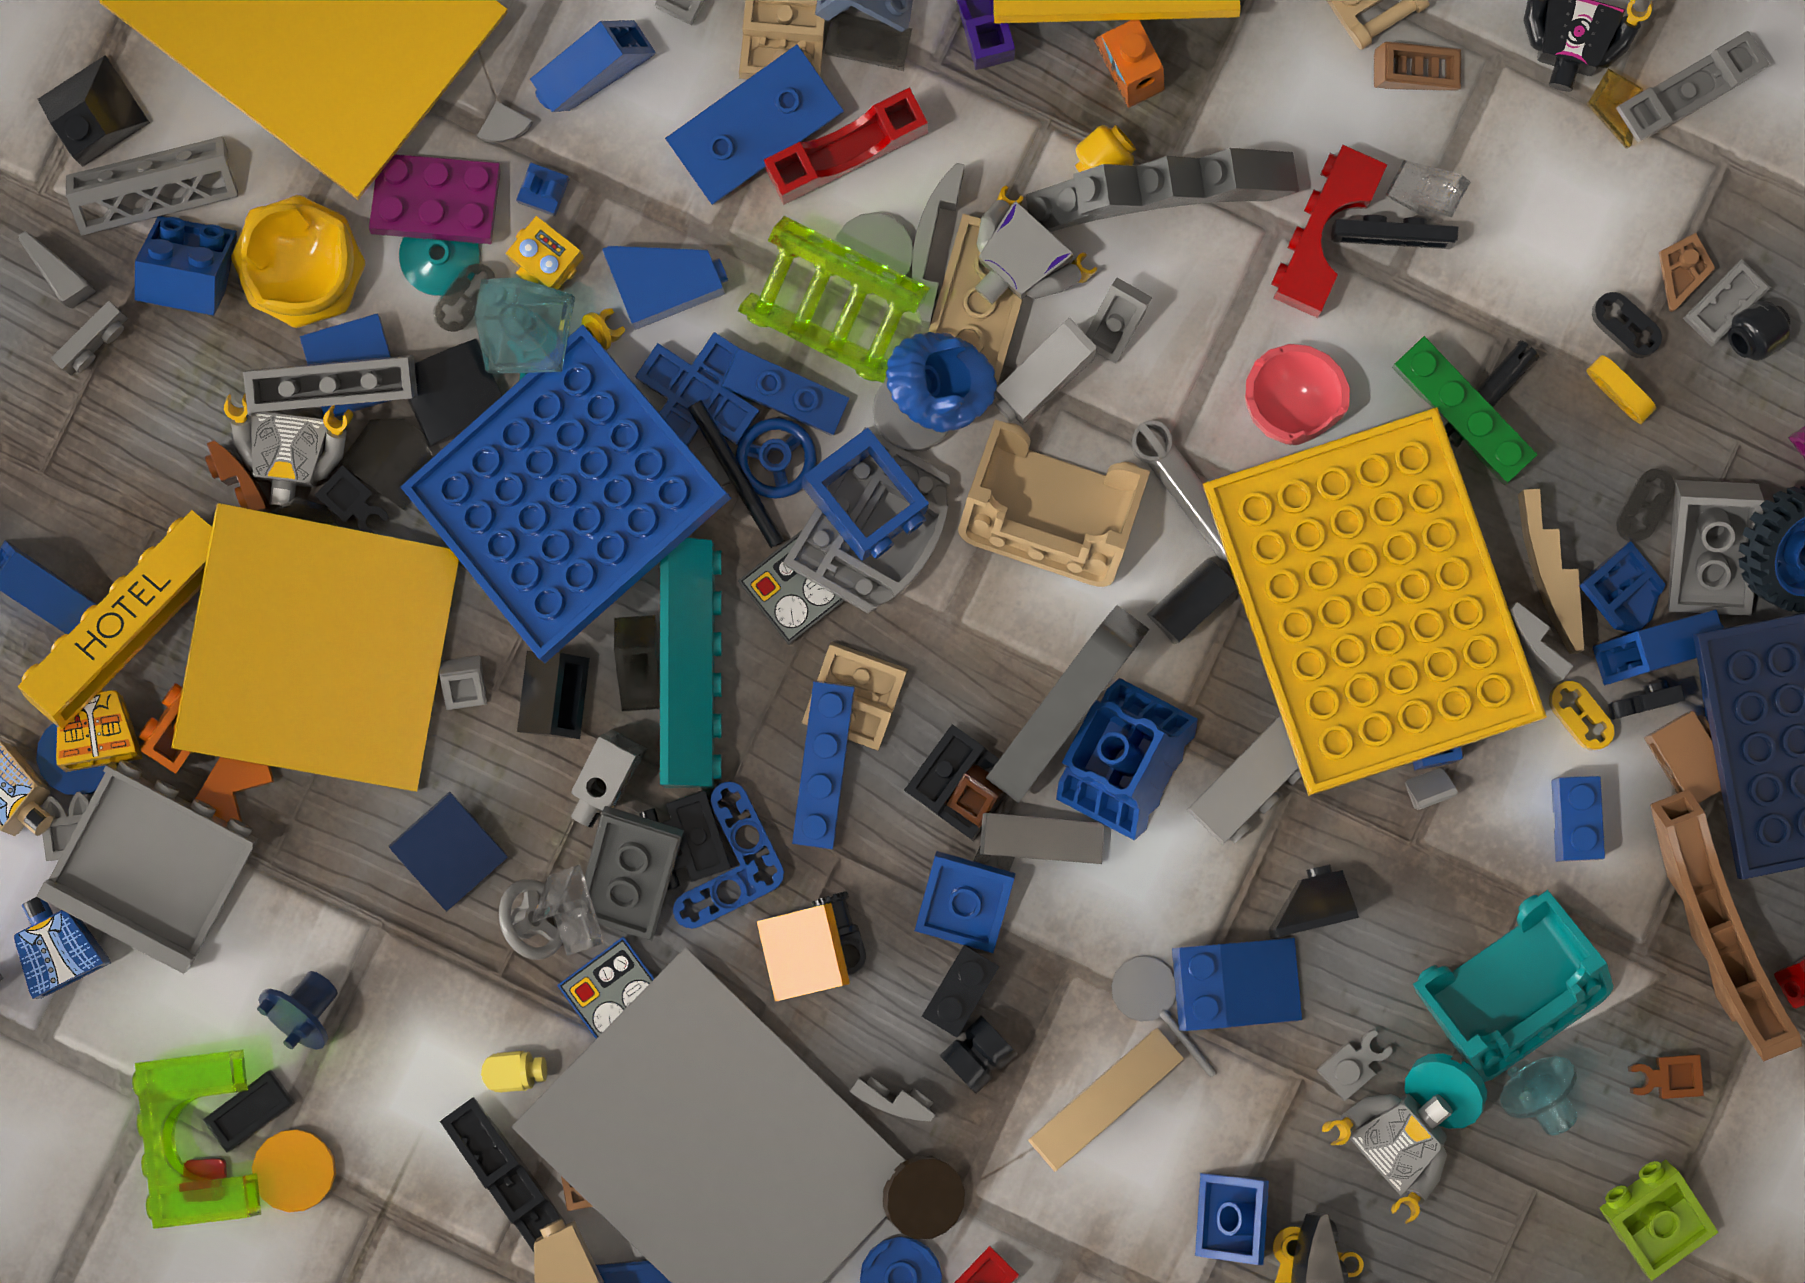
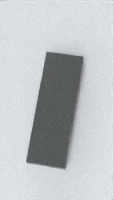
M983 813L980 854L1102 864L1104 824Z

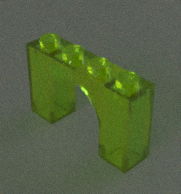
M244 1050L135 1063L136 1071L132 1077V1085L135 1094L139 1097L140 1113L137 1116V1129L140 1136L143 1137L145 1152L142 1156L141 1168L144 1177L148 1180L149 1195L146 1199V1212L149 1219L152 1220L153 1229L242 1219L261 1215L257 1173L219 1178L197 1175L184 1166L175 1145V1128L178 1118L191 1102L203 1096L248 1091Z

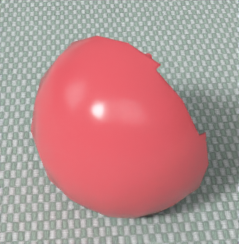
M1287 344L1268 350L1254 362L1246 379L1245 401L1253 423L1267 437L1287 445L1303 444L1318 437L1342 419L1349 408L1350 387L1342 368L1328 354L1311 346Z

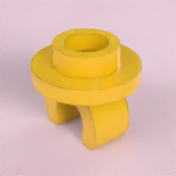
M612 308L604 309L599 315L590 312L584 315L581 321V325L583 324L605 350L609 349L611 343L617 341L626 330L624 326L616 330L607 327L605 321L610 319L615 313Z

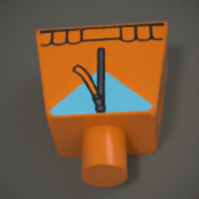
M1130 20L1094 39L1128 108L1165 90L1164 68L1140 20ZM1149 78V81H1147L1146 83L1138 85L1141 81Z

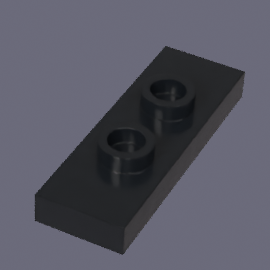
M1365 215L1363 216V221L1336 219L1332 225L1331 241L1337 243L1451 249L1458 241V226L1429 225L1427 219L1419 217H1408L1403 219V223L1387 222L1386 216Z

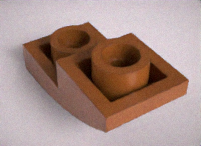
M216 441L207 443L210 455L205 456V460L214 479L220 478L221 482L227 486L239 482L240 486L235 488V494L241 508L271 513L272 510L265 494L244 464Z

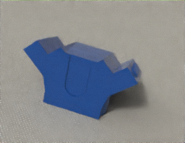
M1119 678L1107 688L1101 702L1096 700L1091 706L1062 761L1066 768L1058 783L1056 800L1135 841L1147 830L1149 814L1160 805L1166 785L1174 770L1176 771L1178 765L1183 761L1185 746L1195 738L1198 719Z

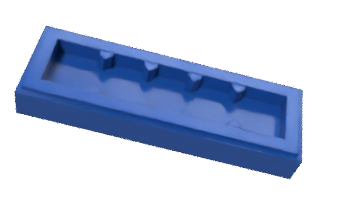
M740 348L736 349L721 384V387L831 436L834 435L849 400V397Z

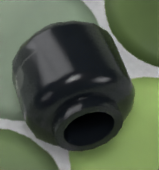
M1765 300L1757 301L1733 317L1732 328L1728 333L1730 345L1738 355L1755 361L1763 360L1784 347L1790 340V317L1782 307L1776 306L1772 302Z

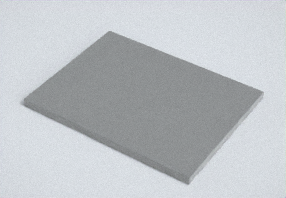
M686 947L511 1126L671 1283H823L886 1217L883 1208L884 1186L887 1180H890L891 1176L896 1172L894 1169L900 1163L906 1161Z

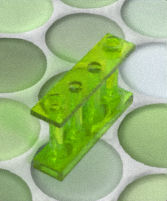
M783 216L773 227L768 242L777 245L779 253L761 295L758 296L751 292L740 304L738 312L746 315L747 319L757 326L773 328L855 369L856 373L863 379L884 383L887 379L888 360L883 357L904 312L909 311L915 314L925 301L930 287ZM801 257L813 263L816 270L799 309L794 314L774 303L794 258ZM837 275L849 281L852 289L833 332H830L812 323L811 320L830 277ZM874 293L886 299L889 307L870 349L867 350L847 339L867 294Z

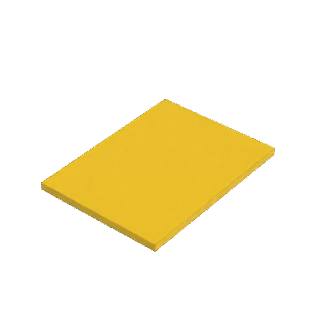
M99 0L101 5L357 200L360 199L508 13V9L496 0Z
M1437 407L1203 483L1202 487L1308 796L1547 718Z

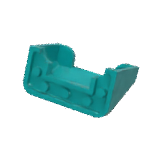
M1548 890L1539 896L1533 895L1524 900L1518 909V926L1453 972L1448 966L1438 967L1434 965L1424 970L1419 975L1418 981L1413 983L1416 993L1460 1056L1478 1072L1484 1082L1497 1077L1600 1005L1613 991L1614 985L1607 962Z

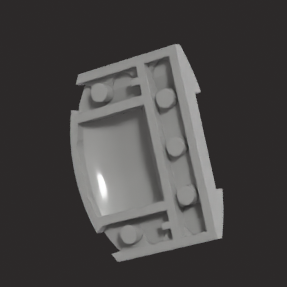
M873 431L871 432L929 502L927 512L924 515L926 521L911 534L907 535L905 531H902L892 539L894 545L879 558L875 559L870 555L864 561H861L817 506L783 562L784 566L866 613L876 610L877 606L891 600L893 597L895 598L919 574L930 558L946 520L948 511L946 486H950V475L910 452L891 444L884 437ZM871 455L828 487V491L866 538L910 505Z

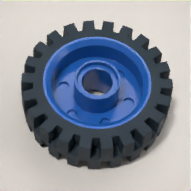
M1794 486L1787 488V493L1779 491L1773 494L1774 502L1766 499L1760 505L1764 511L1762 515L1757 512L1753 513L1750 520L1755 523L1754 527H1745L1742 534L1749 540L1748 542L1740 543L1739 552L1744 554L1745 557L1739 558V567L1745 570L1741 573L1743 580L1749 584L1750 590L1759 597L1787 611L1805 612V486H1801V488Z

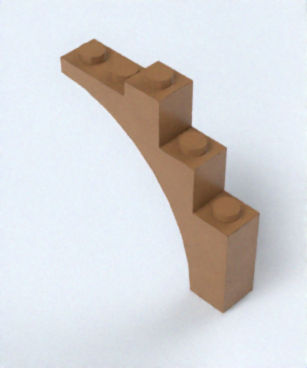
M1689 789L1650 804L1667 878L1683 900L1691 937L1708 961L1715 996L1732 1022H1738L1763 1062L1802 1047L1800 1033L1773 990L1743 927L1721 870L1704 810Z

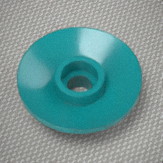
M404 237L399 249V262L405 278L414 288L432 296H447L462 290L472 281L479 267L480 249L478 243ZM437 246L443 247L445 249L443 258L439 260L432 259L430 255L432 249Z

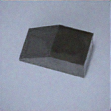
M656 616L614 618V656L622 711L660 709V652Z

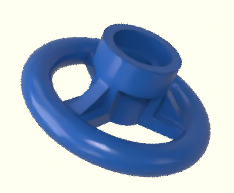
M770 418L754 424L746 431L737 446L736 459L758 495L777 499L789 497L803 489L801 486L803 475L816 466L817 454L813 440L804 428L787 419ZM781 430L792 434L785 442L780 439H770L763 443L761 447L752 444L759 435L767 431ZM802 445L805 458L803 469L799 476L788 484L785 469L791 463L792 452ZM772 451L783 453L784 457L780 463L773 464L768 460V456ZM748 457L760 460L761 465L766 470L773 472L776 486L763 484L754 477L748 465Z

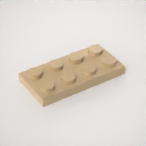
M963 214L928 332L949 333L975 346L979 352L986 356L988 362L993 365L995 369L994 377L998 385L1023 299L1021 300L1007 288L991 304L976 291L975 287L990 271L979 261L980 251L976 245L981 219Z

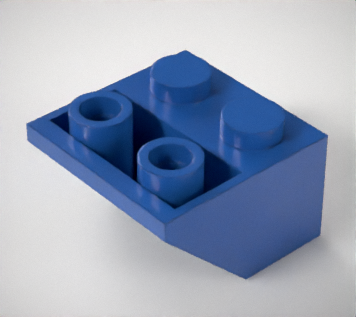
M158 216L135 259V301L214 316L226 292L232 263L231 254L236 244L237 231L213 224L205 225L184 221L177 217Z

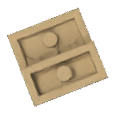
M745 0L739 79H749L795 45L800 47L818 75L821 76L825 19L815 15L817 0Z
M831 642L817 681L855 686L848 740L879 751L908 669ZM811 697L802 723L808 725Z

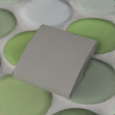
M1518 602L1508 607L1528 665L1550 685L1563 680L1573 665L1540 641L1550 627Z

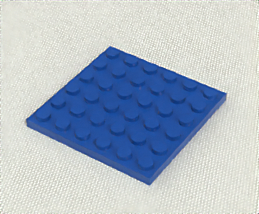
M583 324L400 486L530 649L544 663L559 652L731 499L724 488Z

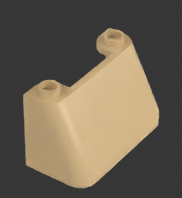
M995 419L966 500L958 528L960 537L973 546L1097 587L1111 585L1126 548L1150 471L1139 468L1131 462L1111 465L1107 470L1106 476L1029 450L1030 437L1021 426Z

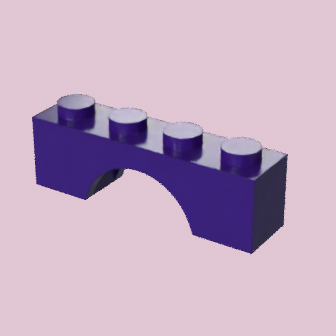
M956 0L975 70L1013 61L1015 46L1009 24L994 23L993 0Z

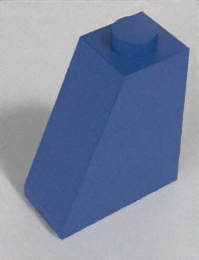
M635 20L600 21L531 77L530 80L537 89L535 91L536 97L545 108L551 110V112L570 111L650 59L656 52Z
M608 246L602 249L635 330L725 295L722 283L729 280L720 258L712 261L708 250Z
M5 540L1 545L0 591L65 634H69L80 623L83 613L96 603Z
M1712 610L1640 630L1593 646L1604 686L1697 659L1693 634L1723 629L1724 627L1720 622L1717 610Z

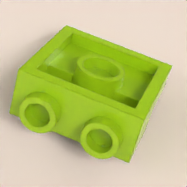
M1666 1159L1661 1163L1653 1161L1643 1166L1639 1171L1640 1178L1628 1187L1621 1185L1610 1190L1605 1197L1606 1203L1599 1207L1618 1238L1627 1246L1645 1275L1651 1281L1719 1233L1680 1172Z

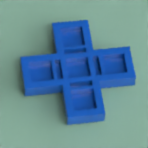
M713 332L692 365L657 343L635 376L637 380L668 400L659 413L687 446H689L699 431V427L689 412L688 407L699 400H702L723 437L735 445L739 444L760 412L730 390L721 387L738 347Z

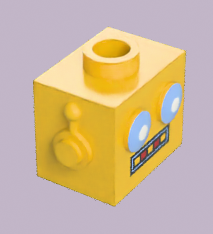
M537 216L534 217L525 229L522 228L517 233V240L506 252L509 260L519 267L515 272L519 278L532 288H535L539 283L553 295L567 279H572L577 272L576 267L584 259L581 250Z

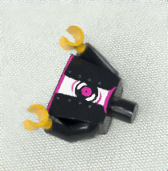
M1527 0L1523 22L1530 45L1538 51L1537 60L1539 62L1554 66L1549 86L1560 91L1571 92L1577 73L1592 76L1597 68L1603 69L1611 66L1630 48L1641 27L1639 21H1644L1651 15L1653 8L1652 0L1644 12H1638L1633 8L1636 0H1629L1627 7L1628 16H1624L1625 9L1595 0Z

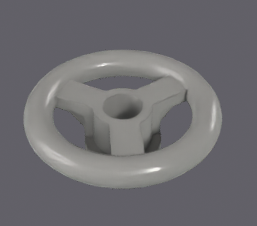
M523 879L513 883L504 892L499 906V923L508 944L518 954L533 960L546 959L556 953L565 938L566 916L561 901L553 890L540 881ZM524 892L521 906L511 909L515 898ZM537 894L549 905L553 914L554 926L544 920L543 913L538 907ZM537 934L543 935L549 940L545 946L538 948L529 946L522 941Z

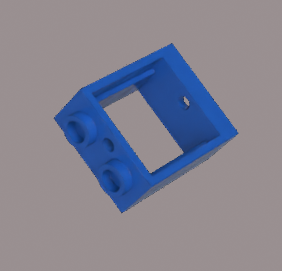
M866 428L803 475L802 488L861 561H864L870 555L875 559L879 558L894 545L892 541L894 537L902 531L909 535L926 521L924 515L927 512L929 502L869 428ZM871 455L910 505L866 538L826 487Z

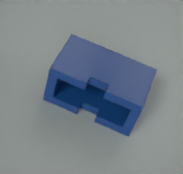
M1601 776L1564 777L1551 780L1552 804L1555 817V861L1605 859Z

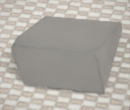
M480 656L441 661L439 675L446 710L487 705Z
M1442 768L1408 779L1405 782L1413 807L1417 810L1455 797L1458 793L1455 785Z

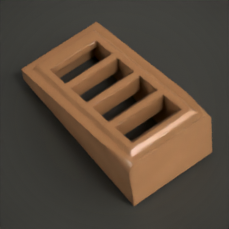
M1384 42L1374 52V87L1384 89L1458 91L1461 89V49ZM1394 58H1395V74L1393 73V61H1394ZM1407 58L1412 59L1411 75H1407ZM1424 59H1428V77L1423 76ZM1439 59H1445V79L1439 78Z

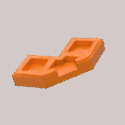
M220 757L195 799L215 808L216 812L214 815L226 822H229L231 818L242 822L235 793L274 783L271 767Z

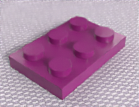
M395 154L375 179L369 222L370 234L492 244L501 172L500 164Z

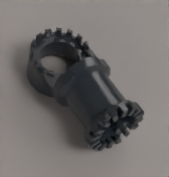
M844 891L833 894L832 897L826 896V899L823 897L815 900L812 904L813 907L832 903L841 946L853 945L860 953V959L856 966L847 968L848 975H853L863 968L866 961V951L858 925L853 924L846 900L849 898L848 892Z

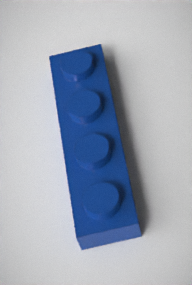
M816 680L813 682L792 844L826 849L834 848L855 686Z

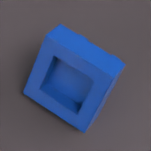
M530 162L516 201L519 204L556 217L569 182V177Z

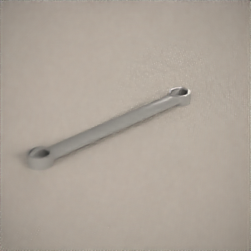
M1146 421L1140 424L1135 429L1131 439V448L1135 456L1141 461L1148 463L1233 576L1202 487L1203 482L1172 443V434L1168 427L1158 421ZM1149 427H1153L1163 433L1166 439V450ZM1139 432L1150 442L1158 456L1150 457L1144 455L1138 449L1136 437Z

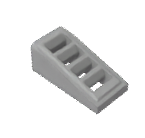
M24 231L18 235L19 241L60 302L67 308L70 307L72 309L96 292L90 283L32 234Z

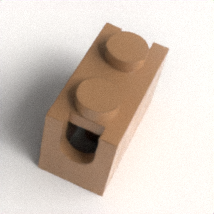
M1693 710L1650 733L1644 739L1676 793L1678 794L1689 789L1697 802L1701 803L1721 791L1713 743L1710 739L1709 723L1703 715L1697 717Z

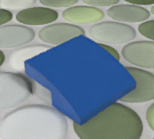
M378 313L299 336L307 364L392 357ZM388 401L335 405L334 416L344 415L348 409L354 412ZM321 406L324 415L331 406Z

